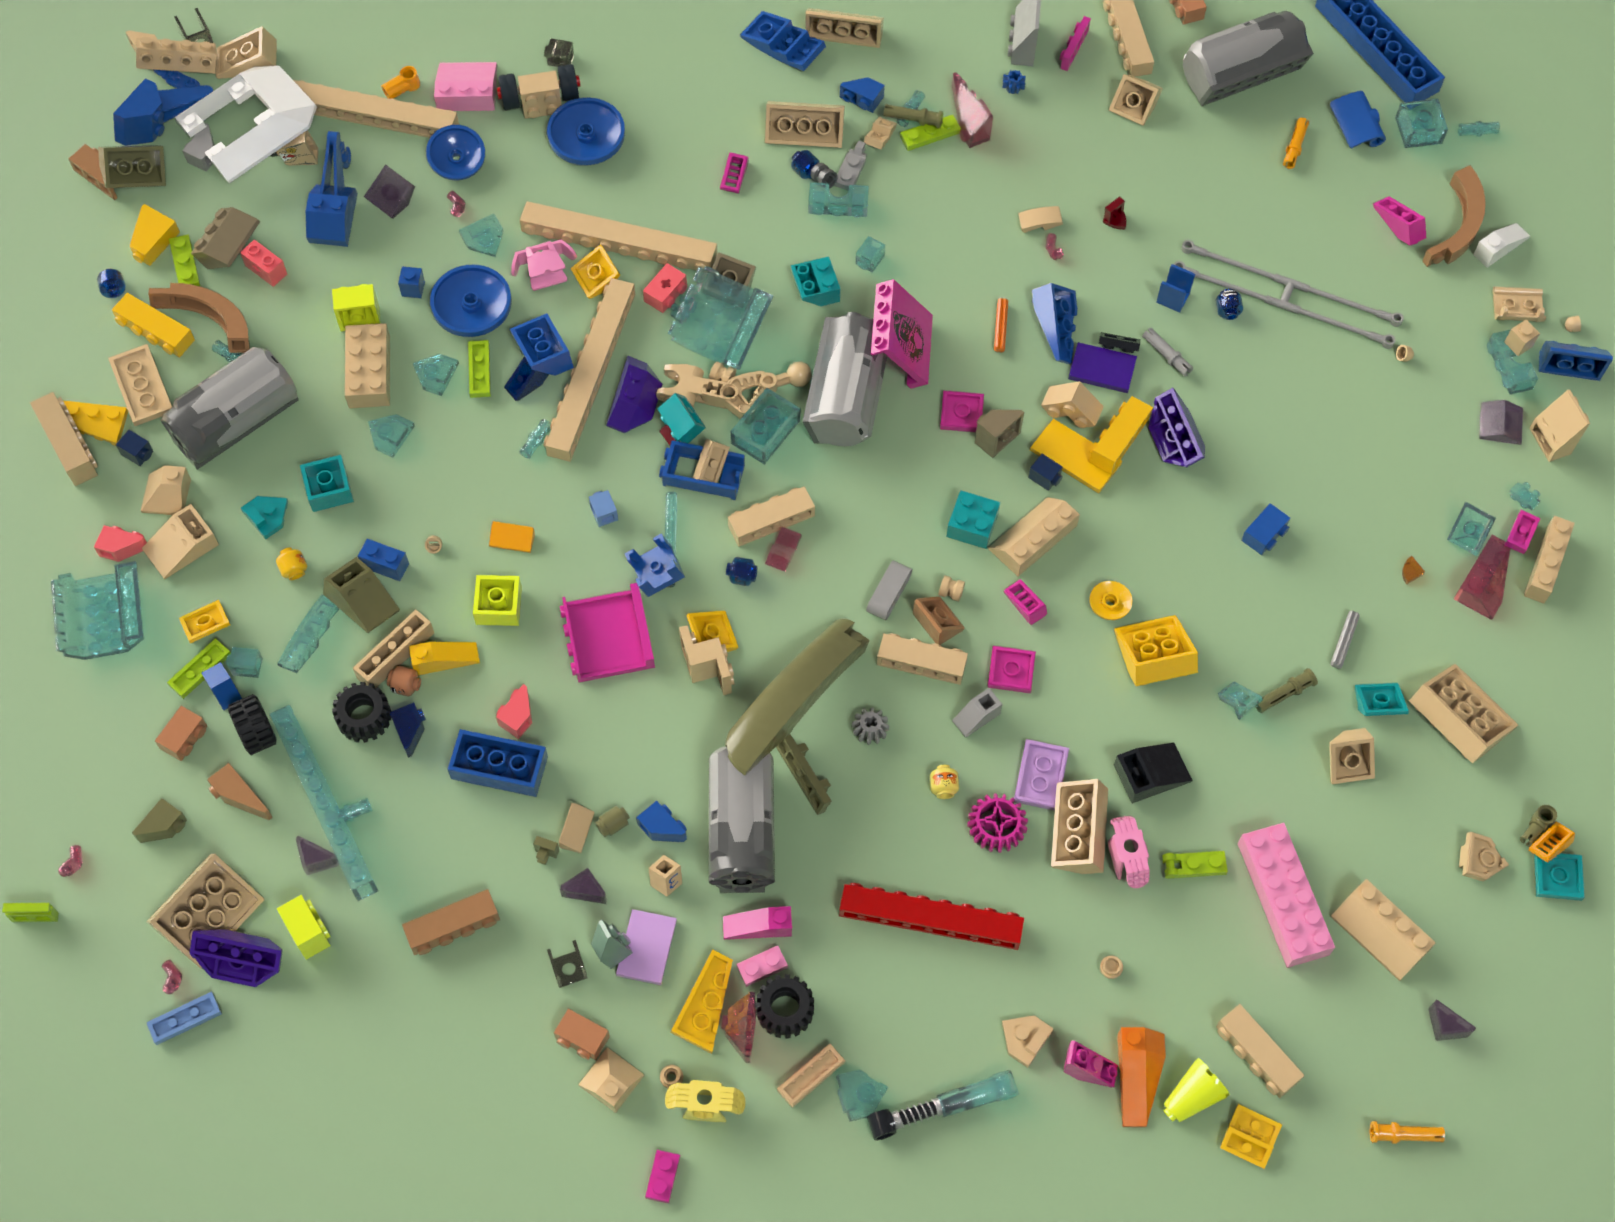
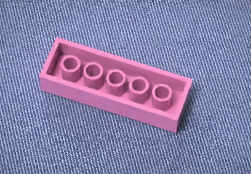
M1285 823L1242 834L1237 844L1286 967L1289 968L1330 956L1335 949V945Z

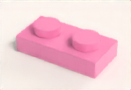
M778 945L736 964L746 987L788 968Z

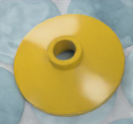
M1104 581L1092 589L1089 602L1092 610L1099 617L1106 620H1118L1129 613L1132 607V595L1123 584L1116 581ZM1107 602H1112L1114 605H1113V606H1110V605H1108V604H1106V603H1107Z

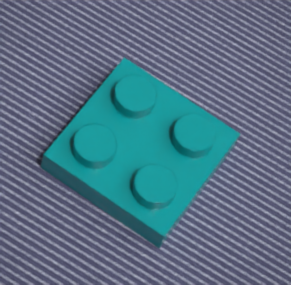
M1560 853L1547 863L1534 854L1536 897L1579 901L1584 899L1582 855Z

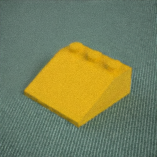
M1176 615L1114 628L1128 673L1135 686L1198 673V652Z

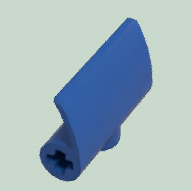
M1356 91L1330 102V107L1351 149L1367 141L1371 147H1377L1385 142L1386 137L1379 124V113L1377 109L1371 108L1363 91Z

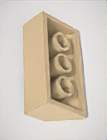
M809 8L806 10L805 30H808L810 37L823 41L880 48L884 18Z
M768 101L766 106L765 143L842 148L845 106Z
M1047 497L989 546L988 549L1019 577L1077 527L1080 514L1066 501Z
M1099 779L1057 783L1051 859L1052 868L1079 874L1103 873L1108 788Z
M1367 879L1331 915L1335 922L1399 981L1436 944L1433 939Z

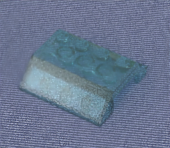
M708 266L704 267V269L698 267L693 277V281L697 285L690 284L684 297L689 302L688 304L681 303L675 316L680 319V322L673 321L668 334L673 336L671 339L673 342L712 361L723 363L724 366L740 370L774 296L760 289H752L727 278Z
M136 561L114 565L115 573L75 580L72 573L58 575V580H51L52 596H56L52 598L53 615H58L54 617L55 634H59L55 636L56 651L63 652L64 657L88 660L129 652L144 640Z

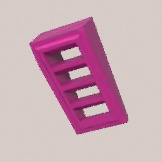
M729 152L720 190L739 194L749 162L748 156ZM732 163L740 164L742 167L733 166ZM730 170L740 171V174L730 172ZM728 176L737 177L738 180L730 179ZM726 182L737 185L736 187L727 186Z
M1021 579L1003 590L1004 594L1030 625H1033L1047 615L1046 605ZM1021 589L1023 590L1022 592H1020V593L1017 594L1016 596L1014 595V594H1015L1016 592H1018L1019 590H1021Z

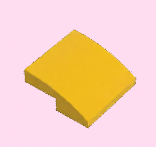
M1237 1104L1220 1148L1265 1169L1282 1124Z

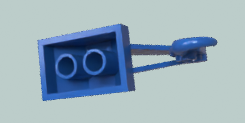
M154 70L167 84L177 89L158 90L155 82L145 78L113 113L115 141L124 146L153 142L158 136L163 134L164 122L178 116L213 92V88L208 85L200 86L197 80L178 71Z
M328 131L321 185L316 184L308 195L305 210L306 238L309 243L348 247L358 193L356 188L345 187L343 168L347 169L350 167L351 151L349 147H346L345 151V144L340 139V132ZM332 157L334 163V186H330Z

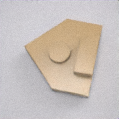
M1473 832L1467 833L1466 844L1461 846L1459 868H1463V876L1483 882L1509 864L1504 857L1500 856L1491 838Z
M1036 1016L1002 1021L1008 1055L1028 1068L1054 1028Z

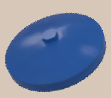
M597 98L574 99L561 105L551 115L547 125L548 141L555 154L569 163L576 165L598 164L614 156L621 148L625 139L624 120L620 112L604 100Z
M463 265L446 272L435 283L430 296V306L436 322L449 333L462 337L481 336L495 330L505 321L512 305L511 292L507 281L497 271L482 265Z

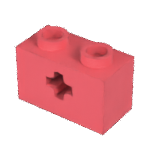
M253 240L240 252L245 266L273 287L287 275L283 260L256 240Z
M667 263L643 290L644 302L664 313L667 308H671L674 305L676 298L686 291L688 286L686 274Z

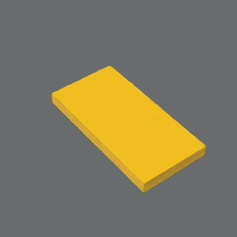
M1054 418L1030 447L1031 452L1039 457L1041 454L1049 457L1062 466L1063 472L1098 494L1122 465V460H1120L1110 474L1091 464L1089 461L1092 454L1089 451L1094 443Z

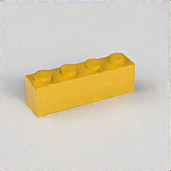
M126 293L112 309L115 316L114 320L120 326H127L134 334L144 336L152 345L161 346L170 355L174 354L180 358L195 341L189 328L129 293Z
M1131 396L1128 402L1124 401L1119 408L1118 416L1114 415L1109 423L1110 427L1102 431L1099 437L1100 441L1098 443L1094 442L1089 451L1092 454L1089 462L1111 474L1148 422L1153 407Z

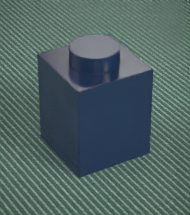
M128 430L116 444L120 454L138 466L149 460L153 453L149 441L131 430Z
M1041 454L1030 467L1028 478L1049 491L1053 485L1057 486L1062 480V466Z

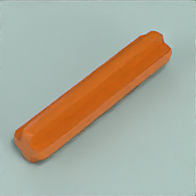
M999 298L997 303L994 351L1001 353L1005 351L1008 315V300L1006 298Z

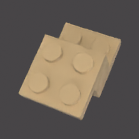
M688 625L679 627L681 647L692 683L718 677L723 695L731 694V685H734V672L731 663L728 664V653L725 644L721 645L719 637L697 643L694 632H689Z

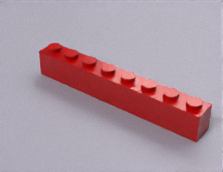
M858 883L844 884L839 909V917L1014 950L1019 949L1024 917H1020L1019 914L1013 912L1003 914L998 913L997 910L992 908L976 909L970 904H962L960 906L952 904L948 900H930L929 897L923 895L912 897L907 896V893L901 891L891 893L886 892L885 889L880 887L865 888Z

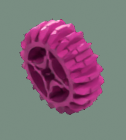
M995 793L993 799L986 795L985 801L979 798L977 805H973L971 808L972 812L968 814L970 821H968L967 826L972 828L969 834L970 836H975L974 842L982 841L980 846L982 849L988 845L990 852L993 851V848H997L998 853L1002 852V847L1007 851H1010L1011 845L1017 847L1019 844L1018 840L1023 841V834L1028 829L1025 826L1028 824V819L1024 818L1026 811L1020 810L1021 803L1014 805V797L1008 801L1006 800V794H1003L1002 798H998L997 793ZM993 809L991 816H985V819H980L985 812ZM1002 810L1006 811L1010 815L1003 814ZM996 816H997V821H999V824H1001L999 830H998V825H997V823L995 822ZM1016 827L1012 833L1002 837L1004 830ZM984 830L991 831L994 836L989 835Z

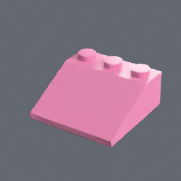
M497 62L439 63L434 91L436 107L451 111H495Z

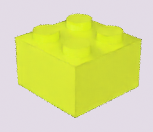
M373 284L332 289L333 310L340 331H345V326L381 324L379 304Z
M476 575L473 607L476 625L519 626L522 594L519 576Z
M299 895L276 908L306 960L330 947L327 939L331 936L310 899L305 901L303 896Z

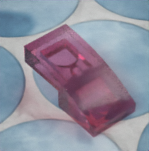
M781 527L765 565L785 572L802 535Z

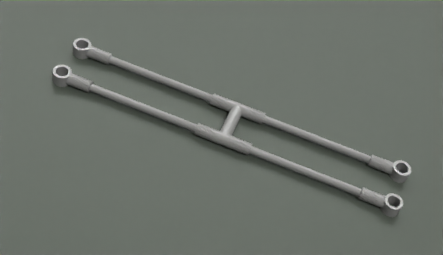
M1185 240L1182 244L1181 250L1185 254L1195 253L1204 257L1208 256L1271 278L1275 282L1286 285L1280 300L1204 275L1195 269L1186 267L1182 261L1174 263L1176 266L1195 273V278L1204 279L1264 300L1265 303L1293 313H1301L1367 336L1368 339L1382 343V346L1386 349L1394 346L1396 339L1393 335L1387 334L1384 336L1372 331L1367 332L1307 311L1288 301L1295 288L1375 314L1376 317L1390 321V324L1395 327L1400 326L1403 322L1404 317L1401 313L1396 312L1392 314L1380 309L1375 310L1312 288L1310 285L1279 274H1272L1214 254L1207 249L1194 245V242L1191 240Z

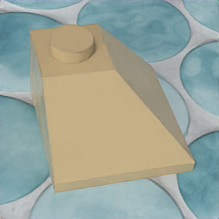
M1124 74L1109 111L1144 125L1154 110L1163 88L1146 80Z
M163 466L150 473L141 512L174 515L185 508L191 482L186 468Z
M1366 728L1343 731L1329 742L1331 784L1375 778L1374 737Z
M607 1047L578 1085L616 1113L644 1077V1074Z

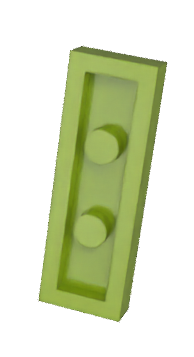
M952 114L943 117L941 128L928 124L920 125L900 132V138L907 151L960 134L961 128Z
M189 234L170 238L169 242L178 283L201 287L195 258L191 254L193 249Z
M489 340L468 341L470 398L491 397Z
M215 638L175 674L167 684L184 699L205 680L202 672L220 662L223 664L232 654Z

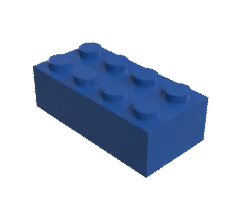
M460 729L447 770L452 780L537 797L548 754L544 746Z

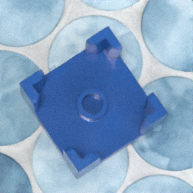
M662 533L653 538L658 546L640 556L635 549L625 553L627 561L635 569L638 576L635 579L638 587L647 597L685 577L672 545Z

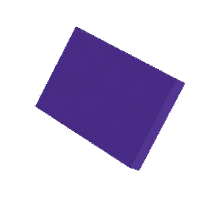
M1078 342L1068 379L1128 393L1137 356Z

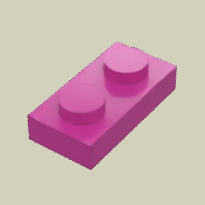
M1520 510L1504 545L1524 554L1541 518Z
M661 1150L656 1151L645 1196L646 1199L669 1204L680 1161L679 1154Z

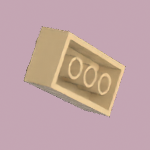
M386 323L345 326V398L349 408L390 406V334Z
M51 392L30 402L74 486L98 476L95 470L98 465L62 398H56L54 392Z

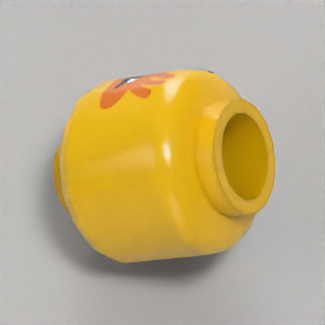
M291 547L285 548L280 551V555L276 559V564L282 577L289 578L292 581L305 575L308 566L300 550H292Z

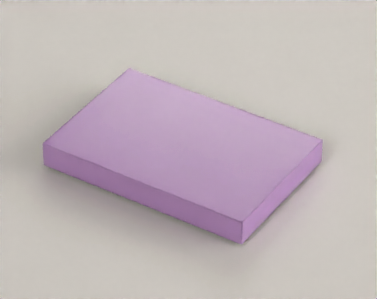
M1026 739L1014 802L1055 811L1057 783L1063 782L1069 748Z
M632 909L626 935L631 942L629 947L633 953L618 964L616 976L661 985L677 918Z

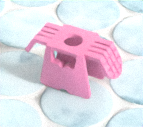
M562 239L527 247L525 250L515 252L511 274L516 277L520 265L528 263L533 291L567 282V277L563 272L565 264L559 254H564L571 260H575L577 255L573 248Z
M1132 816L1113 818L1110 822L1114 826L1115 835L1108 840V847L1117 879L1121 880L1124 865L1128 885L1131 888H1141L1148 883L1150 878L1149 854L1143 839L1142 830H1138L1136 820ZM1127 840L1133 841L1135 852L1130 853L1125 850L1124 843Z

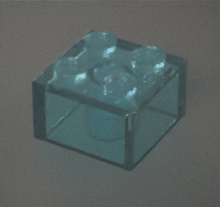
M1439 99L1400 103L1395 118L1405 148L1443 144L1448 127Z

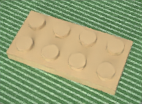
M148 344L108 358L134 426L162 417L165 412L172 408Z

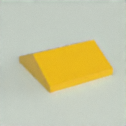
M601 244L570 268L589 299L603 294L606 285H609L611 278L618 279L620 276L619 271Z
M219 600L179 617L190 644L230 626V622Z
M725 610L688 613L686 615L697 643L719 637L721 645L725 644L727 652L738 649V644Z

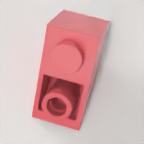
M104 525L94 548L99 557L120 562L142 552V547L147 542L144 536L138 532L132 531L130 533L117 526L109 527Z
M524 684L520 689L514 690L509 702L506 705H502L496 713L498 725L517 739L532 724L529 693L527 686Z

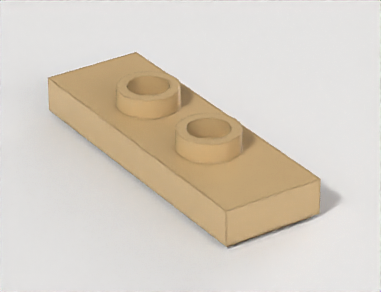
M829 1044L779 1086L777 1091L793 1108L845 1063V1060Z

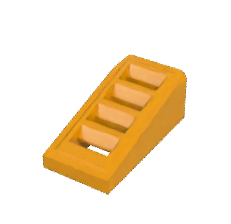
M1556 821L1529 847V851L1548 863L1574 842L1575 833Z

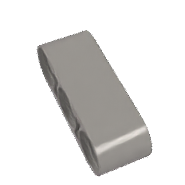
M893 560L871 597L866 612L887 620L907 585L913 569Z

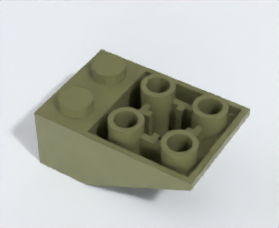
M357 557L324 578L323 595L367 633L400 611L373 571Z

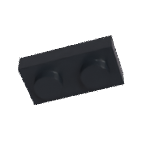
M1104 332L1100 333L1099 344L1103 348L1114 349V347L1122 348V351L1127 353L1139 352L1141 339Z

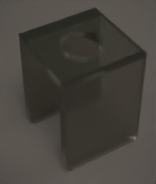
M195 8V12L203 30L187 36L178 17L174 16L183 40L196 42L198 39H205V41L213 43L210 31L198 8Z
M576 940L572 941L575 952L554 959L551 950L547 949L559 988L587 979ZM572 963L575 965L576 969L572 975H565L562 972L565 964Z

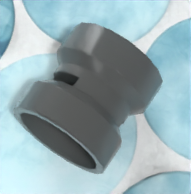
M824 163L816 164L811 170V178L825 189L832 188L837 182V173L829 169Z

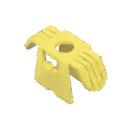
M692 1080L689 1084L676 1083L671 1085L666 1092L665 1105L668 1109L687 1108L683 1119L726 1122V1118L720 1111H727L736 1115L742 1114L745 1109V1097L742 1091L734 1087H724L719 1082ZM697 1095H711L712 1100L710 1103L703 1105L698 1102Z

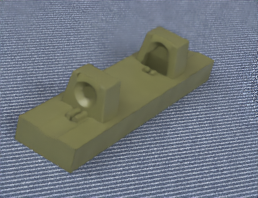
M789 734L776 748L816 814H822L832 802L826 793L831 784L827 778L818 780L804 757L809 750L805 743L797 745L791 734Z

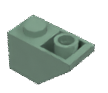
M604 920L598 922L591 945L603 964L612 969L633 953L629 947L631 942L624 932L619 933L613 924L609 925Z

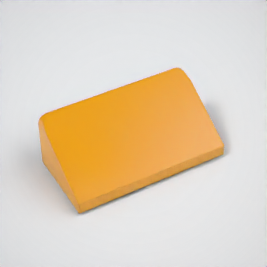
M493 521L489 547L531 553L535 537L534 528Z

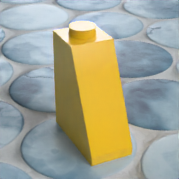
M143 204L130 242L133 258L139 263L144 262L151 266L170 244L169 239L177 237L180 233L176 222Z

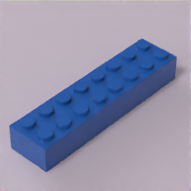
M1317 0L1315 7L1409 108L1440 92L1445 76L1373 0Z

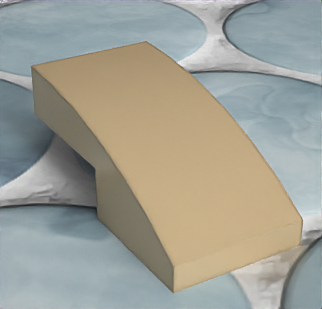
M879 117L873 123L872 130L865 136L864 142L867 145L882 149L892 136L897 123Z
M1059 206L1035 208L1018 213L1024 233L1041 227L1044 230L1063 225Z

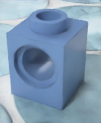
M608 490L596 492L589 497L590 508L598 527L618 521L617 509Z

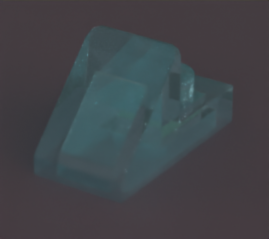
M1232 682L1218 693L1221 701L1234 707L1238 720H1241L1263 701L1262 696L1236 682Z

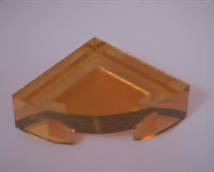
M1413 556L1407 559L1402 569V576L1406 585L1425 573Z

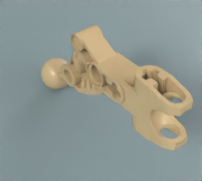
M800 361L792 363L787 372L779 375L755 371L735 376L728 382L703 378L704 371L693 365L668 364L665 365L664 375L677 381L678 384L672 388H658L656 395L657 399L665 402L674 393L686 396L692 407H694L695 402L728 409L742 422L747 423L752 420V410L759 402H763L768 395H773L778 387L787 384L795 387H804L810 382L812 371L806 363ZM757 386L758 388L752 394L753 398L748 403L742 392Z

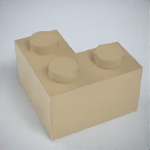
M1080 381L1050 386L1041 404L1043 409L1052 418L1068 416L1079 428L1096 426L1104 408Z

